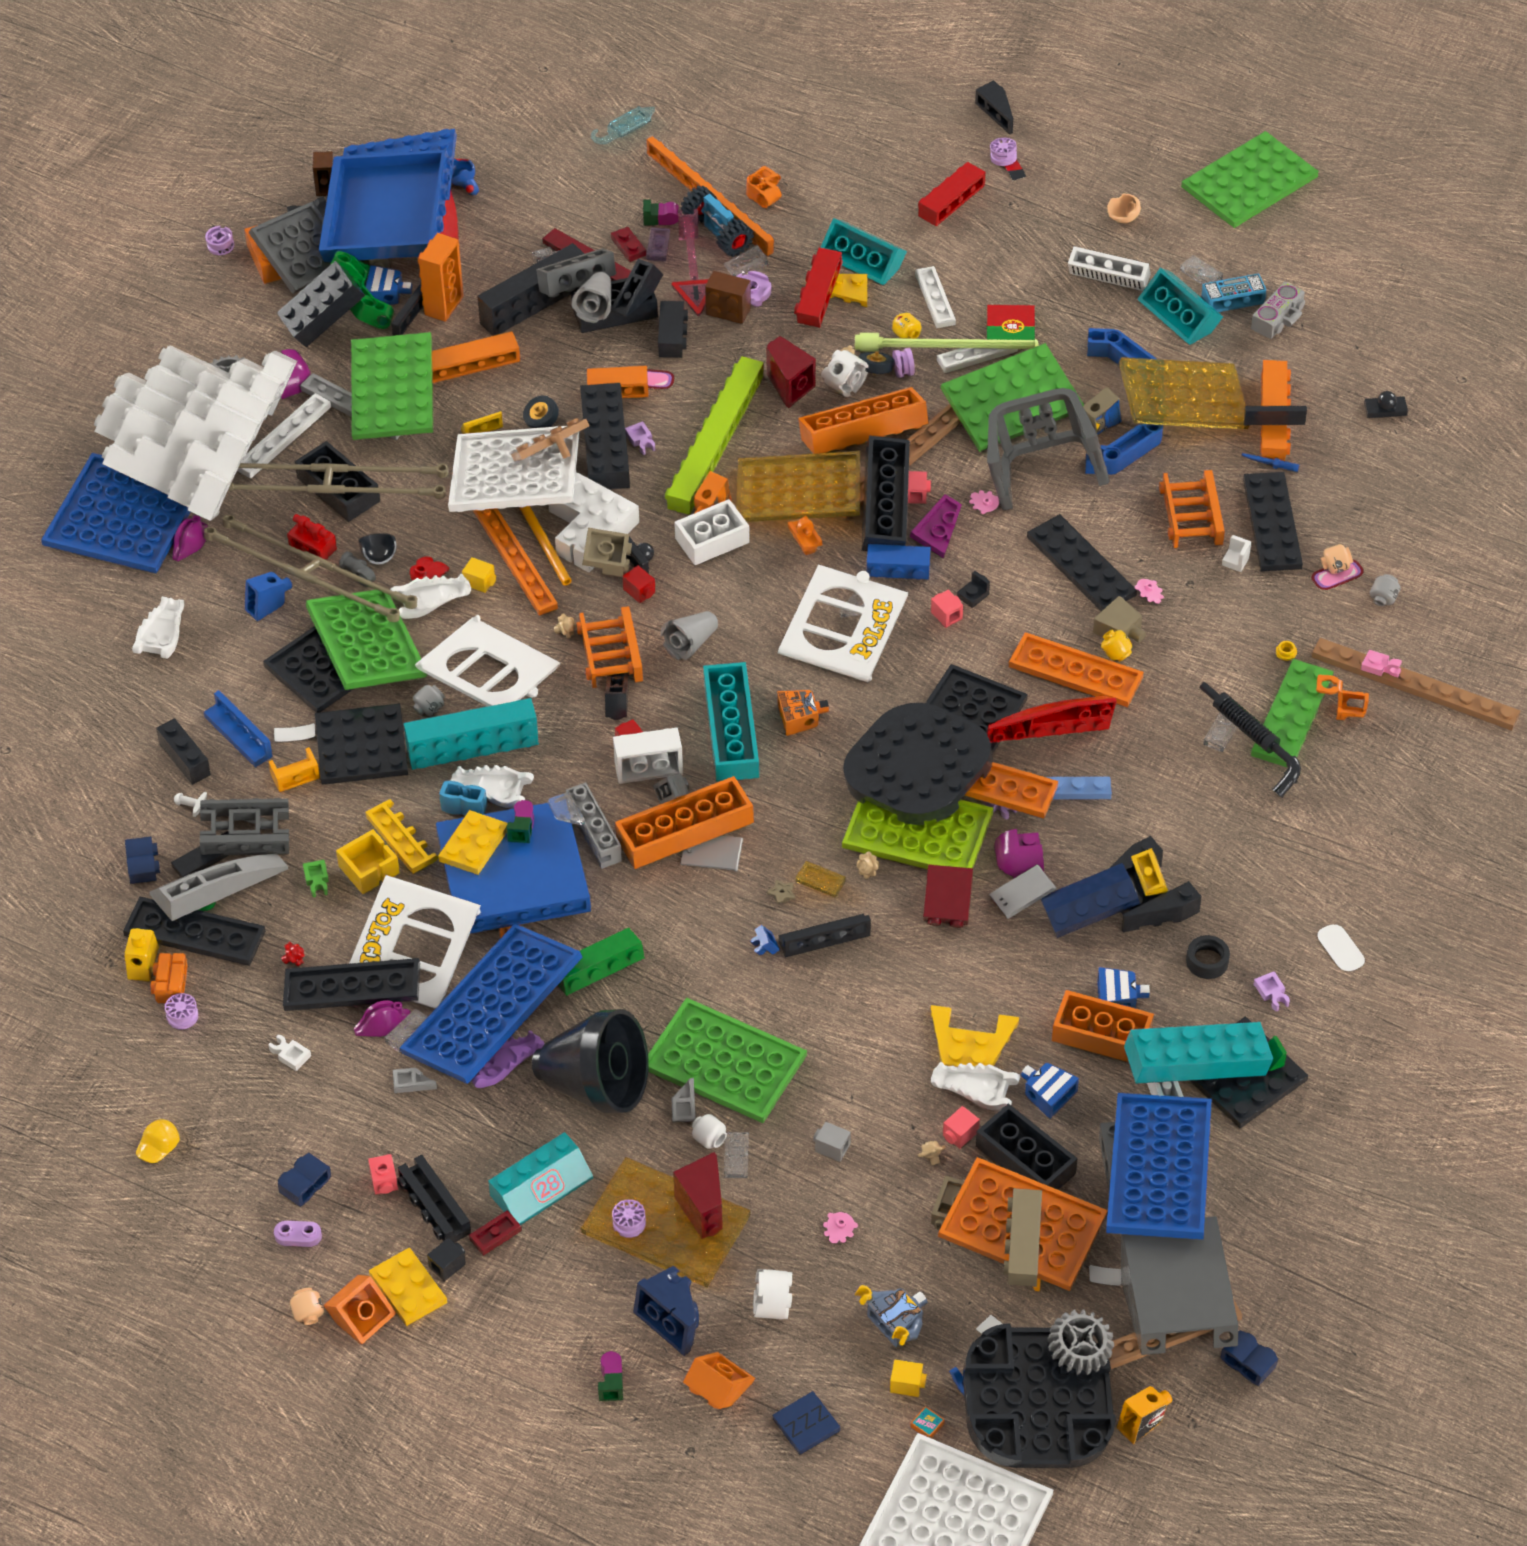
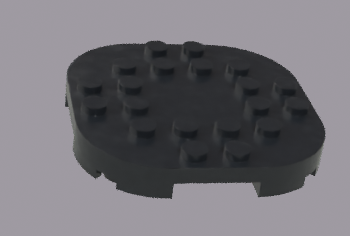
M908 703L890 709L876 720L846 755L843 770L847 788L857 801L862 804L869 801L896 814L900 822L924 825V821L936 819L939 822L959 809L958 802L980 777L985 779L989 774L993 763V756L989 737L975 723L935 705Z
M1011 1323L985 1330L971 1344L963 1367L966 1422L973 1443L988 1459L1012 1468H1075L1094 1461L1106 1449L1114 1432L1116 1414H1113L1109 1374L1111 1365L1109 1359H1107L1108 1361L1105 1366L1100 1365V1369L1097 1372L1092 1369L1087 1375L1084 1369H1082L1081 1373L1077 1375L1076 1369L1072 1368L1068 1372L1066 1364L1059 1367L1060 1359H1053L1052 1355L1054 1352L1049 1351L1048 1348L1050 1344L1048 1342V1336L1051 1334L1050 1328L1011 1327ZM1062 1335L1064 1344L1069 1349L1070 1344L1066 1341V1337Z

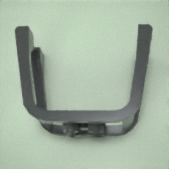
M1053 389L1007 401L997 405L989 414L987 463L1002 510L1013 509L1011 493L1012 460L1019 455L1074 441L1081 443L1093 466L1099 486L1110 482L1097 433L1076 392L1071 389ZM1064 400L1072 430L1056 434L1057 425L1052 417L1053 411L1049 403ZM1039 405V415L1033 417L1029 408ZM1019 411V419L1023 425L1024 437L1028 441L1012 446L1003 415ZM1043 427L1044 432L1047 433L1048 436L1036 439V429H1041ZM998 436L1004 452L1001 459L998 448Z

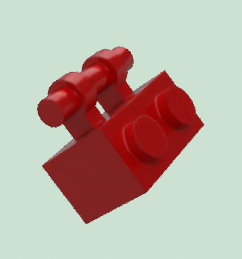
M295 514L292 520L297 524L287 533L289 545L327 560L337 550L335 535L326 530L325 526L311 522L310 518L304 515Z

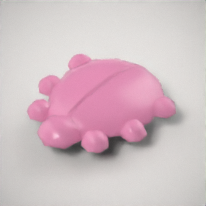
M981 490L979 494L974 492L970 496L972 499L969 503L974 504L973 509H979L981 514L992 512L999 505L998 496L992 495L991 491L984 493Z
M1140 579L1137 585H1135V589L1141 593L1140 596L1146 597L1148 602L1153 601L1155 604H1159L1161 599L1164 598L1160 594L1162 589L1158 588L1157 582L1154 580Z
M843 1212L828 1214V1222H824L823 1226L827 1228L824 1235L829 1236L831 1243H837L839 1240L845 1243V1237H853L852 1231L858 1227V1223H855L850 1215Z

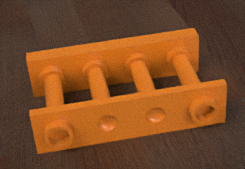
M1204 470L1203 479H1200V481L1169 483L1168 473H1163V481L1159 482V492L1164 495L1170 526L1168 528V538L1172 540L1173 547L1178 548L1179 537L1206 535L1213 537L1215 545H1223L1225 530L1213 471ZM1199 489L1204 491L1201 497L1172 498L1171 491ZM1204 505V507L1207 506L1206 512L1175 514L1174 507ZM1207 520L1211 524L1209 527L1178 529L1177 522Z
M621 607V616H618V619L585 623L584 614L579 613L580 622H576L577 634H582L588 668H585L586 678L591 680L592 688H597L596 677L622 673L633 674L634 682H642V663L630 607ZM615 627L624 630L621 631V634L588 638L587 631ZM619 642L627 644L624 649L591 653L590 646ZM623 657L630 659V662L624 665L596 669L594 667L595 661Z

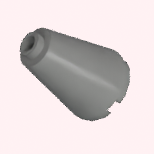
M594 273L573 295L572 308L575 309L576 315L580 319L596 323L598 320L606 319L611 311V279L606 273Z
M705 611L666 622L660 631L661 637L664 636L665 640L663 643L664 648L677 660L689 659L718 628V619L713 613Z

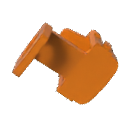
M1318 675L1316 685L1318 693L1330 695L1338 693L1336 720H1345L1347 717H1364L1366 715L1369 693L1345 691L1342 680L1337 677ZM1323 681H1330L1337 685V687L1324 688L1321 683ZM1351 698L1363 700V707L1347 706V701Z

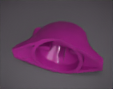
M195 515L192 519L187 518L179 525L174 536L173 560L179 562L197 552L205 544L204 529L208 525L201 522L200 516Z
M380 1001L371 1005L365 1011L362 1019L354 1027V1033L356 1036H387L396 1032L412 1018V1014L409 1009L402 1007L401 1002Z

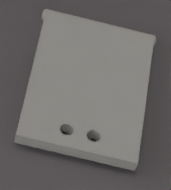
M721 835L683 850L681 865L737 871L743 838Z
M1036 865L989 895L1006 918L1009 919L1057 888L1040 866Z

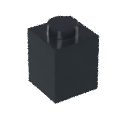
M450 1238L444 1240L427 1254L429 1268L444 1282L466 1265L464 1248L458 1242L454 1243Z

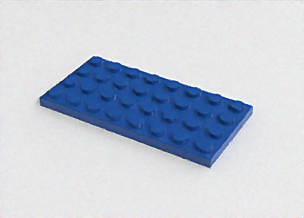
M514 923L400 1047L402 1054L468 1084L583 958L580 951Z
M1118 1093L1106 1233L1204 1240L1212 1099Z

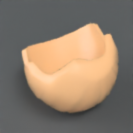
M1123 193L1119 198L1110 199L1107 205V212L1109 217L1118 223H1129L1138 217L1141 210L1140 201L1133 195Z

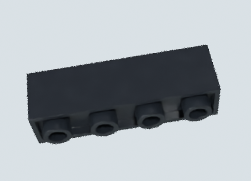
M422 1154L414 1158V1166L409 1168L405 1163L398 1167L399 1177L397 1182L403 1191L407 1190L411 1203L414 1207L418 1206L420 1208L423 1220L426 1224L430 1223L432 1225L433 1233L439 1241L450 1238L455 1243L471 1234L470 1220Z

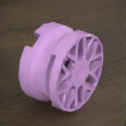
M1005 137L992 141L990 144L991 161L999 166L1013 164L1017 159L1016 142Z
M215 226L207 231L205 238L210 253L225 255L233 250L234 240L232 231L229 228Z
M905 348L903 351L893 350L892 358L894 359V370L897 378L904 377L906 374L908 376L914 375L915 366L911 349Z
M178 993L172 995L166 1001V1018L169 1025L173 1028L187 1029L192 1027L198 1020L197 1004L191 995Z
M623 1200L615 1205L612 1211L614 1230L623 1237H635L642 1233L646 1226L643 1205L635 1200Z

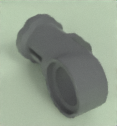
M348 551L341 556L339 567L348 569L353 574L371 582L376 580L374 572L367 567L365 560L357 559L353 556V553ZM359 582V584H361L362 586L368 587L367 585Z

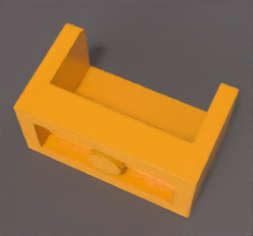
M310 747L305 748L307 759L277 769L273 760L268 761L270 774L279 792L320 779L318 764Z

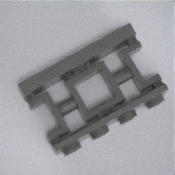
M209 799L200 801V820L211 821V831H200V855L223 853L224 855L289 854V829L278 830V820H289L288 799ZM229 816V821H216V817ZM260 816H273V820L260 821ZM256 820V830H234V821ZM260 829H273V834H260ZM216 830H229V835H216Z

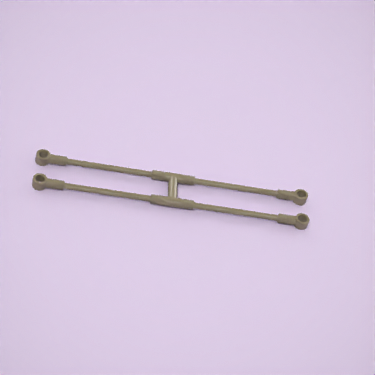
M240 463L238 468L294 469L325 472L323 485L287 486L231 483L228 491L241 489L345 494V492L419 494V496H434L436 499H443L446 496V490L443 485H436L434 488L419 487V489L345 487L344 485H331L333 472L348 471L413 472L433 474L439 478H445L449 472L448 466L444 463L437 466H422L421 468L348 466V464L311 463V465Z
M233 515L223 516V527L248 532L300 555L310 563L299 569L236 543L227 536L218 533L214 527L204 529V538L206 540H215L224 545L233 546L280 567L285 572L312 584H318L370 607L375 612L386 616L389 622L400 620V611L398 609H389L379 604L371 603L318 579L317 576L310 574V572L321 566L388 594L393 599L404 603L408 609H415L417 607L418 598L416 596H407L400 592L389 590L339 568L336 564L312 553L303 552L247 527L246 524L235 520Z

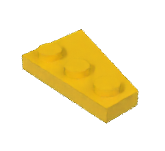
M839 274L831 298L838 297L842 298L843 302L851 303V301L861 303L863 307H867V274Z

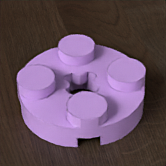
M748 271L747 275L742 276V273L737 275V277L751 280V288L752 286L755 287V289H751L752 306H761L762 302L771 295V283L765 274L757 271Z

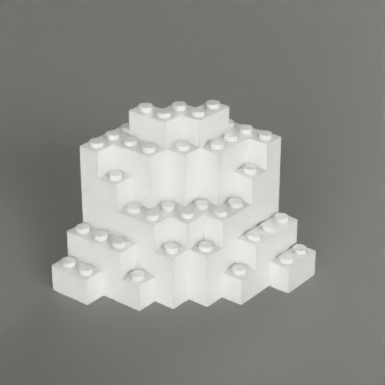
M171 345L167 346V349L163 348L158 358L161 360L160 364L151 369L149 368L144 379L131 373L123 374L121 377L118 376L114 384V388H116L115 393L105 398L102 405L105 409L103 414H99L95 420L94 426H96L94 432L115 442L105 448L102 454V458H104L102 464L168 494L167 498L189 507L188 511L211 521L219 515L220 506L241 461L244 460L252 441L255 440L262 422L266 420L268 414L273 415L297 363L296 360L282 353L273 351L266 354L262 362L264 367L247 359H242L233 363L228 373Z

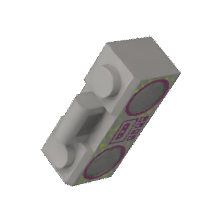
M1284 282L1253 314L1251 330L1272 339L1282 331L1284 325L1291 327L1302 315L1301 310L1305 305V292Z

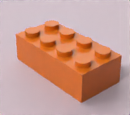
M437 233L428 242L424 252H421L418 257L420 266L419 277L421 278L424 314L446 322L464 297L459 240Z
M1066 990L1053 1024L1052 1041L1129 1062L1124 1045L1130 1030L1153 1028L1154 1014Z

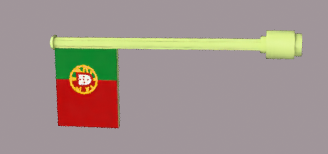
M987 305V340L900 339L879 337V333L855 334V350H860V352H875L883 349V347L1032 349L1039 346L1038 340L1035 339V305Z

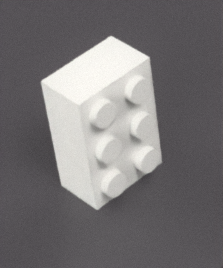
M730 499L675 521V539L693 564L697 565L750 543L749 525Z
M678 727L613 737L614 762L619 784L664 778L680 773L683 775L682 745Z

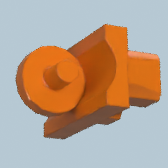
M807 516L795 522H788L789 530L805 555L815 553L817 547L822 546V540L814 529L813 522Z

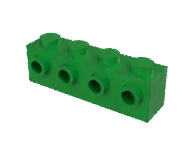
M628 927L580 950L583 958L557 986L567 996L644 959L642 941Z

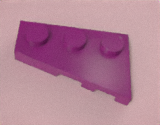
M944 494L911 531L910 537L925 547H931V551L944 559L962 504Z

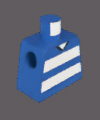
M370 266L366 288L374 298L389 305H396L399 303L400 294H412V283L402 282L399 270Z
M1103 967L1098 968V999L1136 1009L1137 998H1149V985H1136L1134 972Z
M1045 1063L1038 1071L1027 1065L1021 1072V1077L1027 1081L1026 1097L1049 1119L1078 1092L1079 1078L1050 1063Z

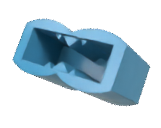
M444 781L439 793L442 811L454 815L463 814L464 816H466L469 810L485 814L487 797L484 788L476 785L464 786L456 781Z

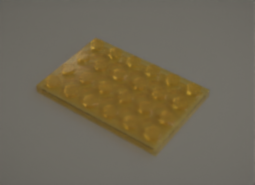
M1120 358L1119 366L1133 423L1232 429L1249 428L1250 425H1244L1243 421L1246 405L1235 364Z
M860 451L738 458L736 509L746 522L801 519L805 516L808 519L860 516L861 453Z
M625 1157L581 1227V1233L665 1270L675 1266L680 1271L677 1275L681 1277L687 1276L692 1282L708 1288L751 1216V1210L721 1198L723 1229L714 1236L701 1239L674 1198L673 1177ZM635 1200L643 1205L646 1226L638 1236L623 1237L614 1230L612 1211L620 1201Z

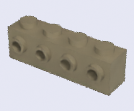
M1013 1188V1197H1008L1007 1212H1012V1218H1007L1006 1233H1011L1010 1240L1005 1239V1254H1009V1261H1004L1003 1275H1008V1285L1037 1287L1042 1190Z

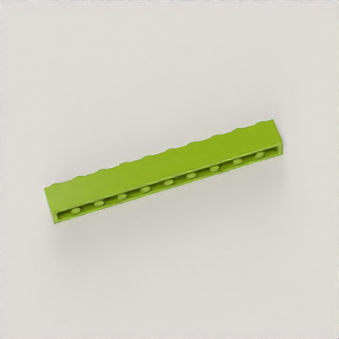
M741 356L739 362L734 364L732 375L726 379L725 388L720 390L716 404L712 405L709 417L705 418L701 432H698L694 445L689 447L686 460L683 459L681 462L679 473L674 475L671 488L666 490L665 500H667V509L691 515L695 507V494L710 471L713 472L764 377V362Z

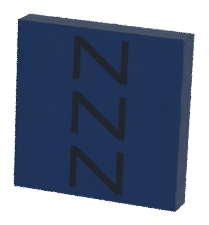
M814 1391L772 1415L774 1422L799 1455L840 1432V1425Z

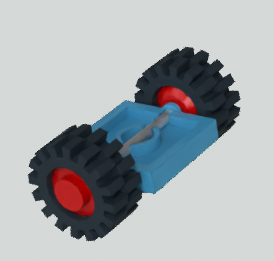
M697 186V189L692 188V192L687 193V197L684 196V202H681L682 213L693 223L704 222V226L717 237L716 243L718 247L728 256H739L740 252L744 253V249L749 248L748 244L752 243L753 240L751 238H754L753 230L740 219H734L732 212L727 210L707 187Z

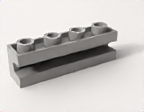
M585 782L566 789V796L569 799L567 800V807L601 869L621 862V845L587 783Z

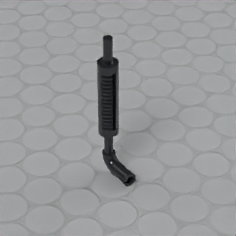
M1203 682L1199 688L1214 700L1213 707L1268 754L1274 752L1286 762L1288 769L1284 772L1285 775L1272 788L1274 792L1283 798L1288 790L1298 782L1301 766L1297 757L1291 756L1279 745L1280 738L1226 692L1219 694L1206 682Z

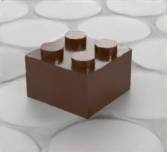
M713 271L705 286L706 315L743 324L751 309V280Z

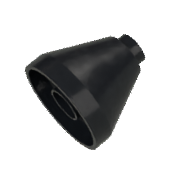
M624 1009L601 1010L547 1041L542 1048H538L532 1057V1070L538 1080H543L549 1087L603 1113H626L633 1110L639 1104L647 1084L649 1057L645 1035L640 1023L629 1011Z

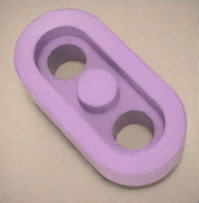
M282 1221L274 1228L275 1240L282 1246L312 1247L317 1245L322 1239L321 1228L315 1222Z

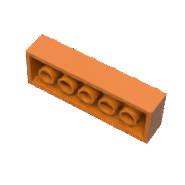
M912 387L798 418L801 440L814 455H824L828 451L842 450L850 445L863 444L865 441H868L869 435L884 437L890 434H900L908 429H918L923 425L929 424L926 401Z
M735 776L616 821V838L634 869H637L754 823L753 804Z

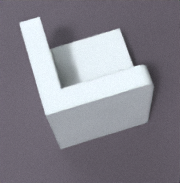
M1232 535L1229 549L1222 560V565L1241 572L1250 556L1251 541Z

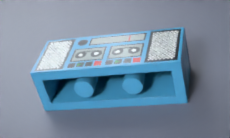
M1258 273L1204 283L1202 285L1201 298L1217 312L1264 304L1266 287Z

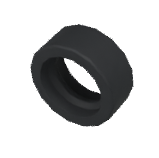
M1203 935L1193 939L1187 950L1186 963L1188 969L1192 974L1204 979H1215L1223 975L1229 964V947L1222 939L1212 935ZM1201 950H1212L1221 956V961L1216 964H1204L1195 958V954Z

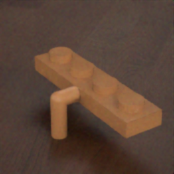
M574 418L566 422L568 426L564 428L558 426L550 430V435L546 437L544 434L533 439L534 443L530 445L524 443L516 447L517 451L511 454L513 460H523L555 443L563 459L571 456L564 439L589 427L587 419L579 420Z

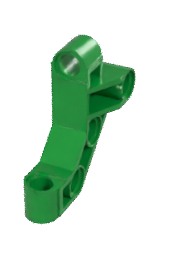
M336 252L331 264L337 261L343 266L365 294L350 311L360 321L378 329L388 328L394 316V309L389 304L374 298L364 286L365 279L370 271V265L357 260L355 256L346 252Z

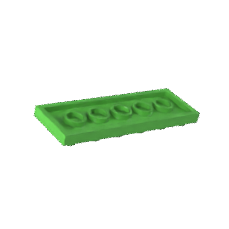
M1296 659L1292 660L1263 725L1280 738L1279 745L1291 756L1298 757L1325 696L1324 693L1316 691L1318 675L1333 676L1334 671ZM1323 681L1321 684L1324 688H1328L1330 681ZM1254 744L1251 756L1287 767L1286 762L1276 753L1268 754L1258 744Z

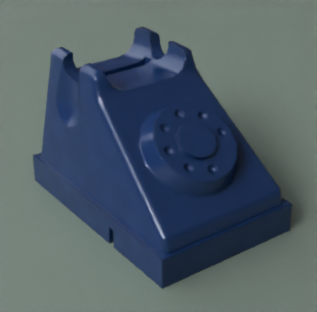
M672 1266L647 1280L643 1278L637 1283L633 1313L685 1356L691 1351L694 1343L695 1331L699 1326V1311L690 1291L692 1281L687 1276L679 1277L677 1273L680 1271L675 1266Z

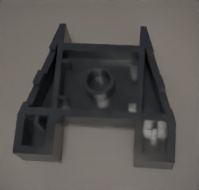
M1151 836L1133 844L1111 866L1114 867L1123 863L1140 901L1139 905L1121 912L1123 914V933L1139 930L1140 927L1153 925V927L1161 926L1163 922H1182L1200 912L1202 896L1189 881L1166 893L1145 896L1131 856L1152 848L1159 866L1162 867L1163 850Z

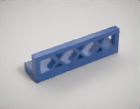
M220 690L215 692L216 704L204 711V717L255 768L273 757L270 740Z

